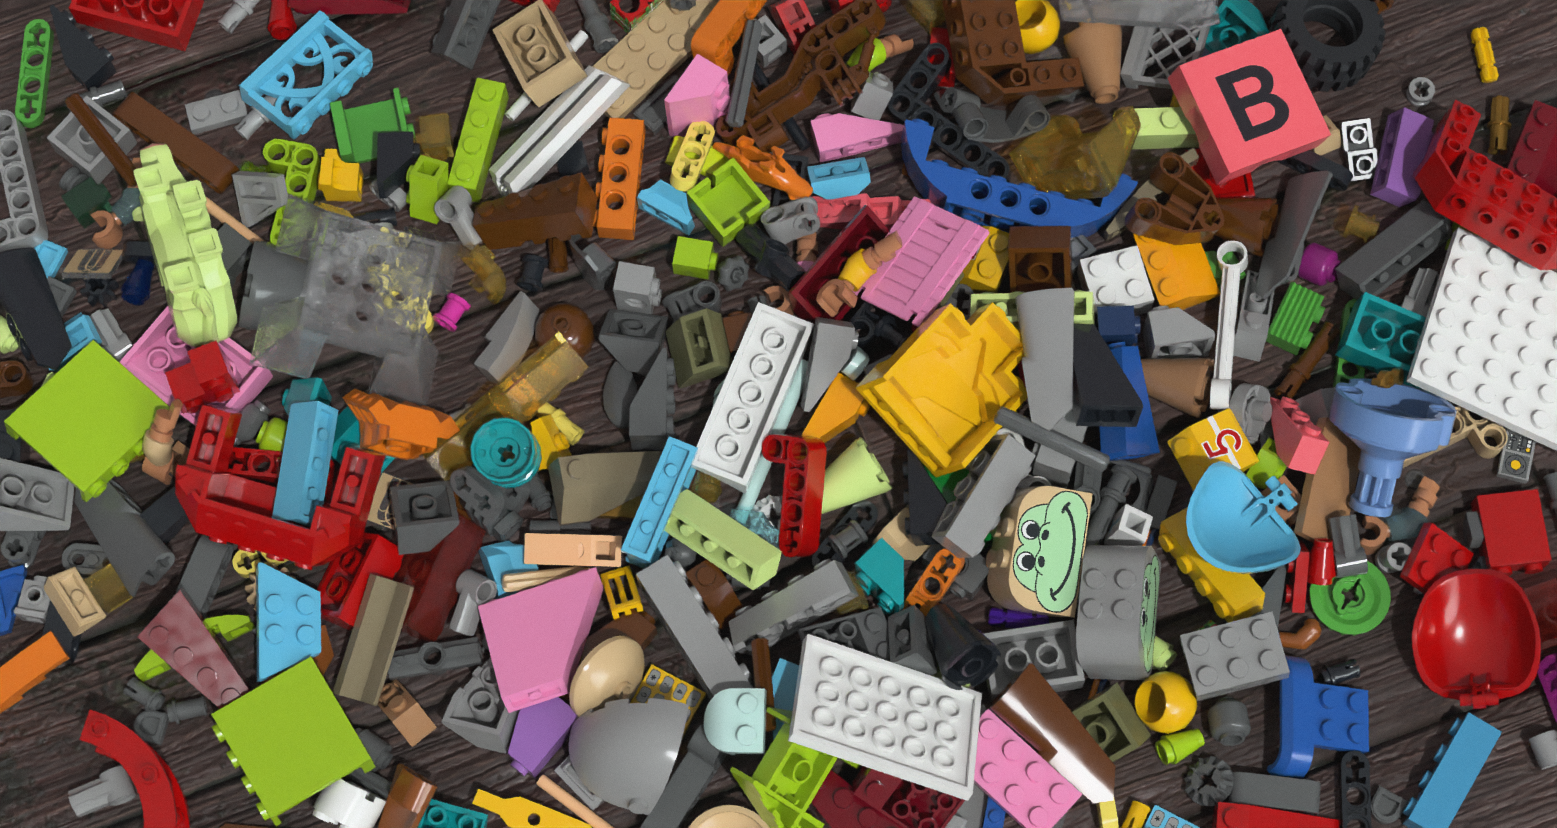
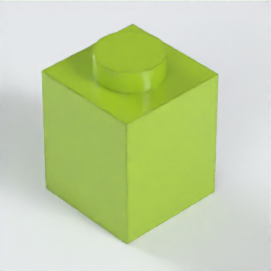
M678 236L672 262L674 274L709 280L710 270L715 271L718 262V253L714 252L713 242Z

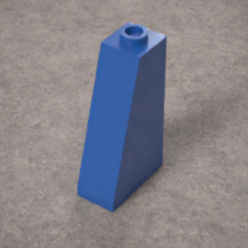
M1125 342L1109 344L1107 346L1140 397L1143 409L1137 427L1100 426L1101 452L1109 455V461L1131 460L1160 453L1138 346H1126Z

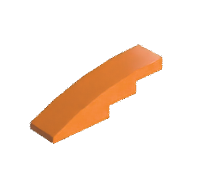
M52 631L45 634L0 667V714L23 699L22 694L45 680L47 673L70 659Z

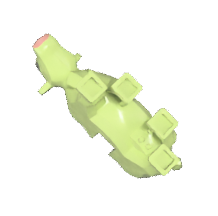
M152 143L140 149L142 168L133 171L140 191L139 199L141 206L133 210V220L136 222L144 221L151 252L161 285L165 289L177 337L191 347H200L215 340L219 344V341L228 339L237 324V314L230 279L221 257L223 248L217 230L211 227L210 216L206 207L207 200L201 182L199 180L186 182L175 165L167 144Z

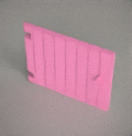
M914 196L898 218V221L895 222L890 232L885 236L887 237L897 230L902 240V247L895 251L896 257L886 263L882 261V266L877 268V273L873 274L854 293L858 295L864 289L861 295L862 300L905 321H908L913 314L917 315L912 324L919 327L933 314L938 304L943 300L946 293L990 232L974 222Z

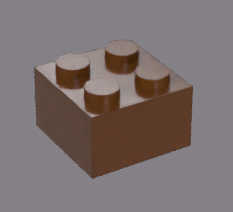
M1071 226L1010 227L1008 244L1010 293L1072 288Z

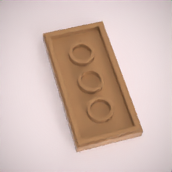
M1327 417L1318 418L1316 426L1321 428V433L1329 441V444L1315 475L1306 473L1294 529L1295 534L1314 543L1315 538L1331 539L1328 518L1350 515L1351 507L1349 502L1351 495L1355 492L1359 473L1358 463L1361 449Z

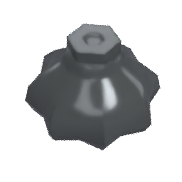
M739 255L733 258H726L725 261L718 264V282L723 285L726 291L741 289L743 283L749 279V264Z
M673 537L672 540L666 542V550L663 556L668 555L672 562L678 560L684 571H686L690 566L696 564L697 552Z

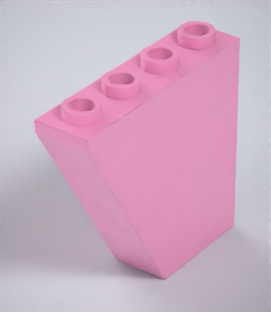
M596 567L580 570L576 574L561 579L550 580L546 584L531 589L520 590L516 594L501 599H492L478 606L500 695L509 713L569 693L604 589Z

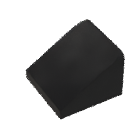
M582 140L575 142L557 161L560 177L571 176L580 172L583 175L590 174Z

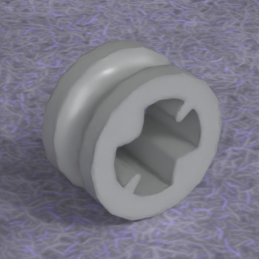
M1417 77L1410 82L1406 91V98L1413 106H1426L1434 96L1435 86L1428 78ZM1416 87H1419V90L1421 88L1426 90L1425 97H1422V94L1420 96L1415 94Z

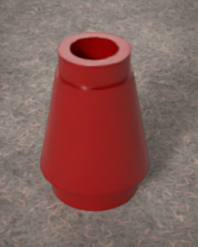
M271 0L268 31L277 40L289 39L295 34L297 29L291 7H287L289 0Z
M1315 538L1309 557L1307 582L1315 585H1331L1333 578L1336 577L1333 540Z

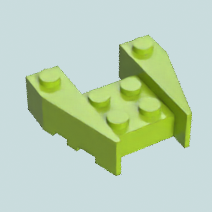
M768 707L766 712L784 724L752 777L734 767L731 768L730 772L761 819L770 828H823L825 824L808 814L806 810L837 759L856 769L860 765L788 741L792 711Z

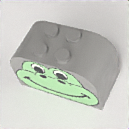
M1088 545L1086 547L1079 594L1076 649L1079 663L1090 679L1145 680L1152 675L1161 561L1152 546Z

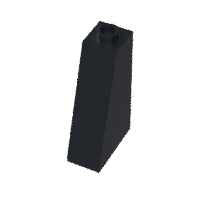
M1074 324L1072 410L1076 426L1137 427L1143 409L1140 397L1094 324Z

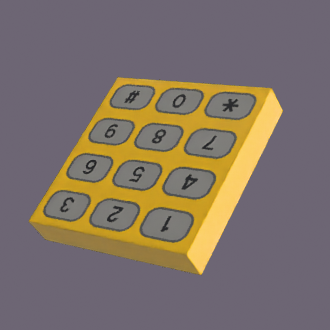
M651 664L630 703H647L648 698H656L688 704L683 738L705 699L706 692Z

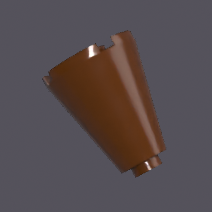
M1216 198L1225 221L1215 236L1225 241L1241 242L1246 247L1247 252L1263 257L1266 246L1265 240L1268 239L1269 235L1273 236L1276 226L1278 205L1275 203L1277 199Z

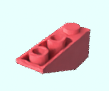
M1270 397L1272 405L1271 423L1278 457L1290 469L1315 475L1329 441L1321 433V428L1314 425L1310 420V416L1298 407V402L1288 397H1282L1281 400Z

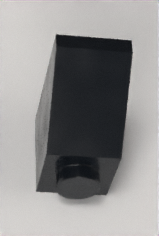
M413 132L378 133L377 186L380 199L387 198L406 182V175L410 165H415L421 155V144L415 143Z

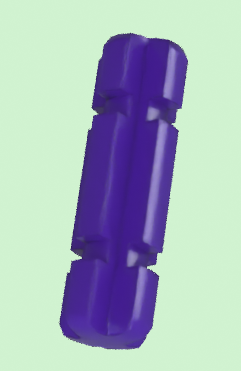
M991 608L988 624L1001 627V624H1003L1006 628L1016 629L1049 624V616L1040 614L1032 616V613L1014 610L1003 612V609Z

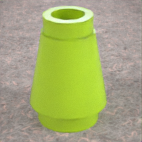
M1195 728L1193 730L1163 735L1155 743V748L1163 764L1168 765L1171 763L1175 765L1199 749V747L1204 746L1205 742L1200 730Z

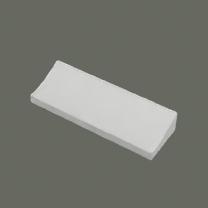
M758 302L696 446L698 447V452L691 468L708 474L746 494L762 456V443L773 430L813 335V323Z

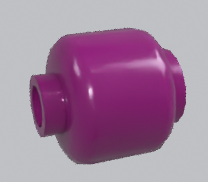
M1310 243L1303 251L1298 276L1317 286H1324L1336 279L1335 268L1341 264V261L1338 260L1335 250L1318 243Z

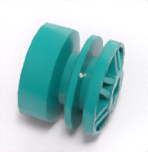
M510 418L493 419L483 424L475 433L471 444V459L477 471L494 485L503 488H516L530 482L538 472L542 461L541 447L536 437L519 421ZM512 450L515 458L505 461V458L502 456L503 452H510Z

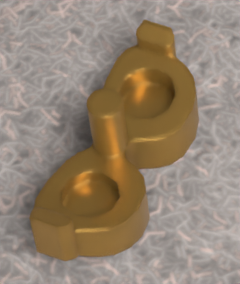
M1393 368L1391 371L1382 370L1378 373L1377 378H1372L1371 385L1380 388H1390L1394 384L1402 385L1404 382V370L1400 368Z

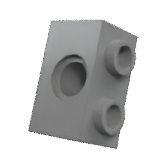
M619 261L613 287L617 309L653 314L654 306L659 307L662 296V289H659L660 279L656 278L655 267Z

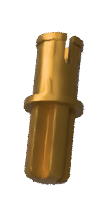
M1502 95L1492 99L1491 121L1487 123V128L1490 129L1488 153L1492 155H1498V150H1500L1501 155L1507 153L1508 130L1511 129V123L1508 122L1510 99Z

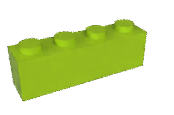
M482 78L476 79L447 182L448 189L453 186L465 188L470 193L472 202L480 203L509 99L505 83Z

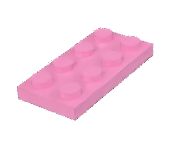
M987 709L981 715L974 783L1023 828H1053L1080 799L1082 793L991 710Z

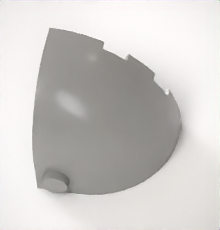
M629 698L606 702L603 709L595 712L592 709L587 710L575 720L571 726L569 736L570 760L579 779L591 792L602 800L628 809L635 814L650 815L661 797L672 772L681 744L689 705L656 698H648L647 703H630Z

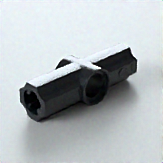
M747 224L745 228L738 232L736 240L739 243L738 246L756 262L754 269L761 275L776 280L787 292L806 272L788 255L790 249L787 245L770 239L756 225Z

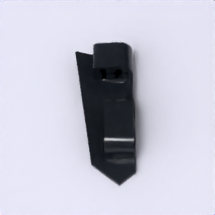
M33 248L0 253V302L6 311L9 330L28 362L34 360L37 366L57 370L71 350L72 345L38 254Z

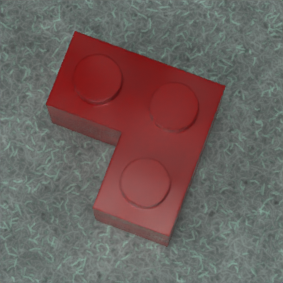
M217 340L187 351L191 360L190 363L165 372L174 399H179L183 403L181 409L183 414L199 412L202 405L215 401H227L235 393L240 392L230 362Z

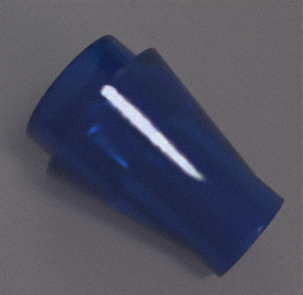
M143 259L138 260L136 266L122 285L121 297L127 303L141 306L150 298L152 272L154 269V265L151 262Z

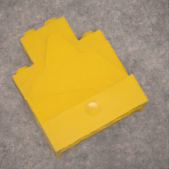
M993 302L978 308L967 321L963 313L950 303L936 309L889 359L878 363L855 388L935 477L964 469L1002 427L994 422L997 410L1004 406L1015 412L1028 398L1024 382L1011 372L1022 360V357H1024L1021 332L1006 318L1005 312Z

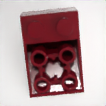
M863 766L852 781L854 795L903 828H945L965 801L964 799Z

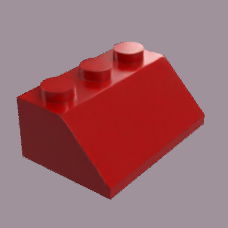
M364 532L360 545L332 560L317 588L321 599V619L352 631L370 574L392 580L395 573L400 569L404 554L399 555L397 545L378 534Z

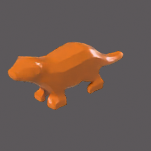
M744 135L736 141L738 147L720 142L713 144V149L722 153L729 160L734 158L755 183L784 191L788 194L790 200L810 197L813 193V187L809 182L800 177L782 157L785 153L784 149L773 146L771 147L773 155L762 152L753 146L754 139Z

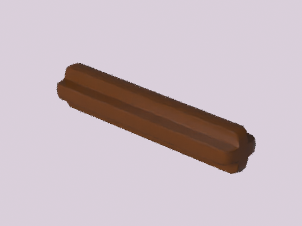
M766 638L753 639L751 647L755 688L767 690L766 710L768 707L775 708L769 643ZM766 712L765 732L774 731L776 729V718Z

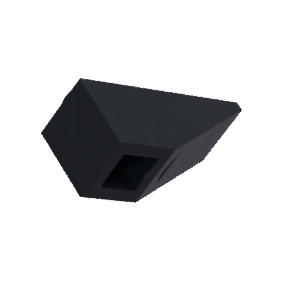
M51 5L50 11L67 69L87 91H90V87L93 86L99 88L117 72L112 64L114 57L105 47L102 46L99 49L93 44L95 41L93 36L85 28L79 30L74 25L76 23L75 19L65 9L60 12L54 5Z
M910 449L907 450L908 461L903 462L904 478L908 480L909 489H904V503L906 508L909 507L910 517H905L906 535L912 537L915 546L940 544L931 536L947 504L917 456Z

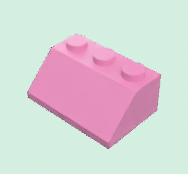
M699 54L695 56L664 99L668 131L671 137L685 136L692 122L706 121L715 130L719 118L728 113L731 98L729 96L728 74L726 70Z

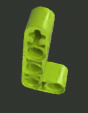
M273 139L265 144L263 155L272 172L286 176L285 182L289 203L276 211L270 241L271 244L299 255L307 230L305 217L311 215L318 188L321 160L312 145ZM276 154H285L283 158L279 160H273V157ZM304 159H313V161L310 164L301 165ZM306 185L303 191L294 192L297 186ZM299 212L296 218L286 219L290 213Z

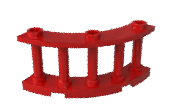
M90 709L79 740L96 746L95 752L120 763L129 774L142 804L144 828H190V811L185 794L177 777L165 760L121 722Z

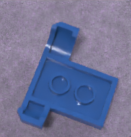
M1285 655L1290 674L1289 678L1280 680V748L1275 762L1267 767L1269 774L1272 776L1302 779L1310 768L1314 748L1345 752H1369L1368 690L1314 683L1312 668L1305 658Z

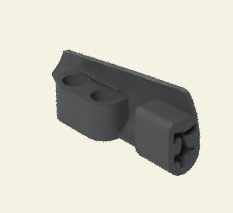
M1310 172L1288 180L1275 236L1266 243L1255 292L1265 300L1276 287L1296 279L1304 251V240L1316 211L1320 209L1321 200L1333 176L1331 172Z
M112 479L107 483L106 489L100 496L92 497L87 502L82 500L80 490L76 487L74 502L129 594L135 597L142 581L149 585H155L173 565L175 556L140 516L143 513L141 508Z

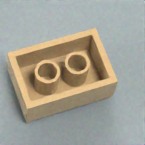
M537 0L493 29L523 90L538 107H541L587 77L556 16L543 0Z

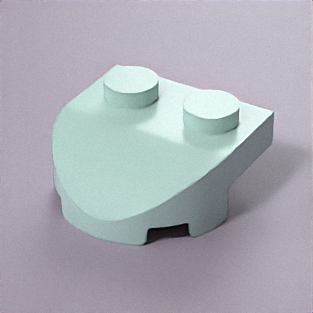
M729 688L714 695L708 703L704 715V732L710 744L721 752L730 755L765 754L767 690L762 688Z

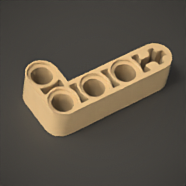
M1456 406L1457 413L1453 425L1455 433L1451 434L1449 444L1447 446L1439 445L1437 450L1405 459L1403 468L1464 438H1468L1479 456L1486 459L1494 458L1507 443L1508 436L1502 425L1482 417V420H1475L1469 415V410ZM1484 437L1494 438L1497 446L1488 445Z

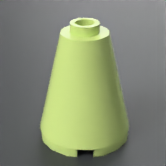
M862 437L856 439L825 469L822 514L893 489L875 455L871 452L869 453L866 449L868 445Z

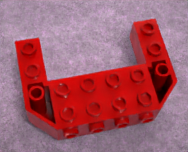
M1455 99L1438 123L1424 159L1413 172V179L1425 194L1434 211L1539 270L1557 269V197L1542 190L1538 185L1519 177L1510 169L1503 168L1494 163L1485 155L1471 150L1469 145L1481 113Z
M202 405L186 464H177L175 474V494L196 533L209 536V540L216 543L227 544V542L236 544L238 545L237 548L243 551L255 553L257 550L266 553V557L273 560L284 561V559L295 562V566L312 570L314 566L325 565L361 544L385 455L358 447H346L331 503L324 501L323 505L316 506L311 527H306L294 521H281L272 518L277 487L227 473L242 413L215 405Z

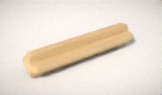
M573 566L504 574L501 579V585L504 592L531 589L546 584L550 580L561 579L576 574L580 570H588L590 568L589 566Z

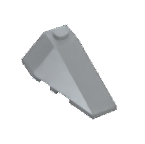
M490 657L482 667L478 666L472 673L473 677L463 689L460 687L453 694L442 719V724L477 747L506 754L520 710L508 712L500 695Z

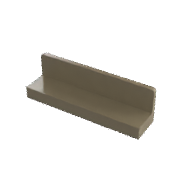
M370 574L333 689L334 694L359 700L373 706L378 705L413 594V586Z

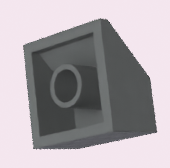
M450 480L390 487L392 518L399 555L431 551L459 525V517Z

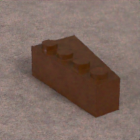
M582 172L571 176H563L546 184H538L533 188L518 193H510L493 201H485L476 206L472 226L489 250L519 247L525 241L531 240L534 244H543L547 238L557 237L559 241H566L571 239V235L580 234L582 238H590L593 232L598 197Z

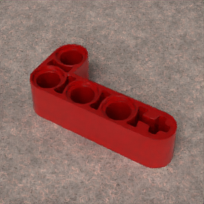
M786 434L769 435L762 443L763 456L770 462L785 464L779 549L786 557L812 556L819 546L827 455L825 443L815 437Z
M233 447L227 473L267 485H278L283 452ZM332 459L330 460L329 468L331 470L328 474L325 491V502L331 503L339 471ZM270 462V467L267 471L257 472L258 466L261 463Z

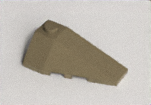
M663 451L593 453L558 457L548 466L559 526L589 522L644 494Z

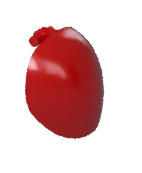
M1466 569L1442 576L1425 593L1419 605L1412 630L1413 655L1422 681L1436 694L1460 700V706L1486 709L1488 705H1499V699L1512 697L1529 688L1537 675L1541 656L1538 622L1523 589L1514 579L1504 573L1489 569Z

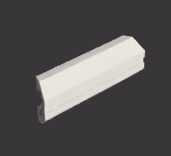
M589 65L585 69L587 77L565 90L490 167V175L501 196L505 197L510 193H518L532 188L622 95L630 84Z

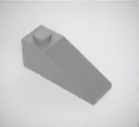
M816 317L800 403L803 411H811L850 358L851 349L856 350L859 334L855 331L852 322Z

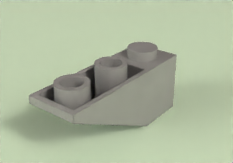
M1247 270L1236 320L1233 356L1260 362L1268 335L1275 290L1266 300L1255 292L1259 272Z

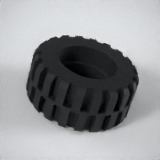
M1280 0L1267 25L1269 33L1279 29L1282 30L1309 89L1315 87L1318 88V91L1328 92L1330 88L1333 91L1344 90L1346 86L1352 87L1357 84L1371 68L1385 40L1383 17L1381 14H1377L1379 8L1374 1L1370 2V0ZM1304 22H1322L1333 27L1343 37L1346 46L1333 47L1319 42L1308 32Z

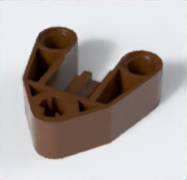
M1174 152L1163 154L1149 174L1152 184L1169 194L1170 197L1163 206L1151 198H1141L1125 216V225L1132 233L1173 245L1208 242L1220 230L1225 221L1211 187L1181 156ZM1139 213L1143 214L1146 219L1142 218Z

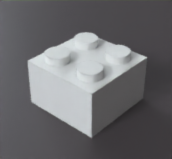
M1137 245L1079 260L1077 275L1082 291L1093 292L1095 314L1097 307L1134 305L1135 316L1152 310L1154 297Z

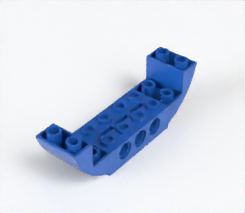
M906 119L900 140L902 157L907 173L916 189L925 199H929L932 204L980 226H992L1007 233L1010 232V227L1071 226V238L1080 235L1086 238L1113 221L1123 205L1131 198L1138 184V181L1131 180V177L1126 174H1109L1100 191L1097 206H1094V203L1087 199L1072 200L1065 198L1064 194L1057 191H1048L1047 193L1038 191L1031 184L1019 183L1016 185L1007 182L1001 176L991 175L986 177L979 175L976 170L962 167L961 169L949 167V164L942 160L927 161L926 157L935 127L929 126V123L924 120L912 119L910 121Z

